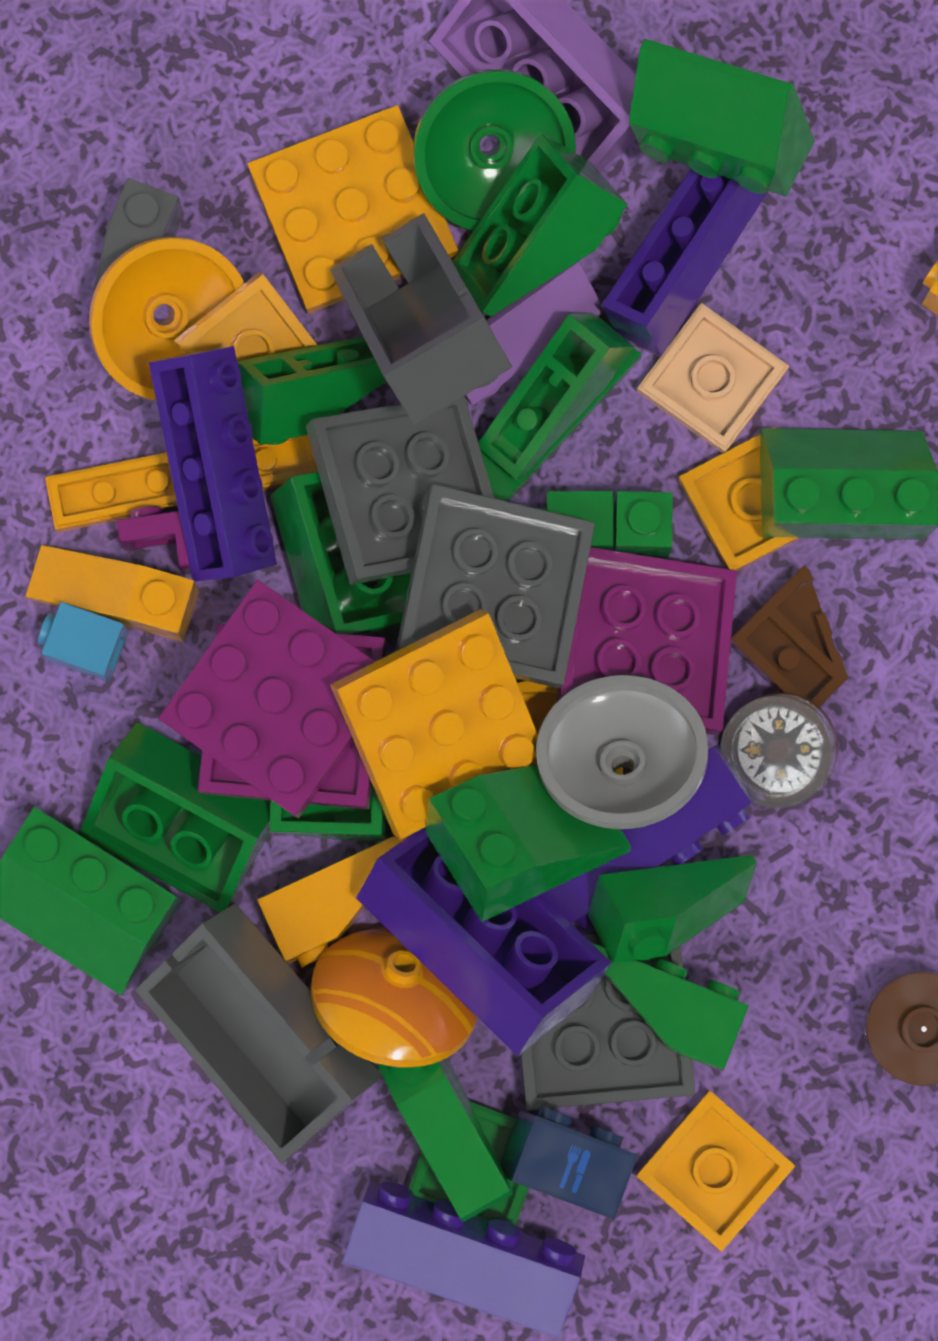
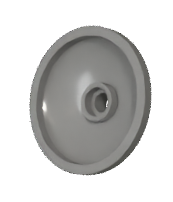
M618 675L603 677L584 683L571 690L548 712L537 738L536 757L538 771L542 783L551 798L563 810L575 818L591 825L609 829L644 827L673 815L697 792L708 764L707 734L695 708L684 696L671 687L656 680L639 676ZM621 767L630 768L632 772L629 774L620 775L616 774L615 770Z

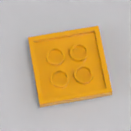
M398 105L247 163L307 314L345 300L330 268L371 244L394 281L404 277L382 238L423 213L450 258L456 257L458 254V248L445 217L432 206L419 185L413 163L414 142Z
M482 609L330 684L392 832L401 840L426 827L429 798L479 775L537 765V731L488 612Z

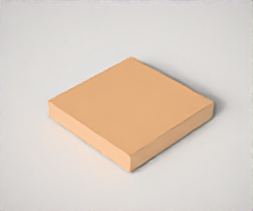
M701 303L638 386L636 392L723 454L729 450L788 371L789 365Z

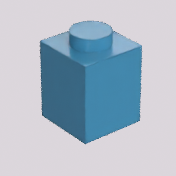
M60 602L56 615L53 613L47 614L39 633L38 644L44 646L41 654L47 661L110 683L129 631L123 623Z

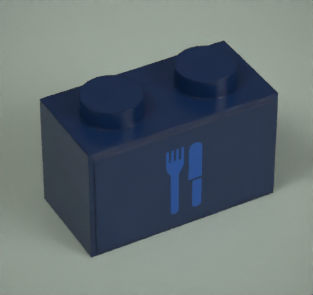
M541 1106L538 1116L520 1110L500 1162V1167L506 1179L614 1220L638 1156L635 1153L620 1148L624 1137L593 1125L588 1135L570 1129L572 1117Z

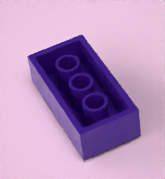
M425 827L413 833L377 859L356 899L512 1052L519 1056L587 1001L612 962L541 894L481 922L425 833Z

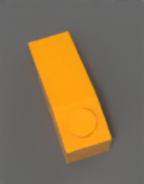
M41 545L25 597L55 607H59L60 602L123 623L125 627L184 643L199 595V589L194 580L146 566Z
M393 836L257 899L286 963L290 964L298 960L301 968L311 966L317 963L329 945L343 937L365 909L356 897L377 859L407 837L401 840L397 836Z

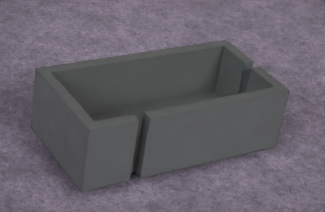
M424 213L382 238L408 282L404 287L398 288L372 244L330 268L383 376L414 425L427 417L442 413L454 401L476 388L491 384L500 374L513 367Z
M236 903L201 924L172 953L173 956L166 959L135 989L137 994L281 1164L312 1141L383 1077L371 1061L349 1052L327 1034L313 1011L310 990Z

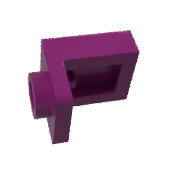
M144 507L130 511L129 519L117 520L120 543L125 551L177 544L180 568L184 575L191 574L179 511L163 513L161 507Z

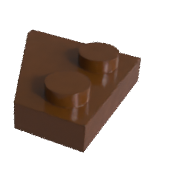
M804 565L731 638V646L779 692H789L804 696L821 707L849 677L841 655L835 648L826 613L822 611L812 583L814 579L811 571ZM788 695L800 707V705L794 700V698L791 695Z

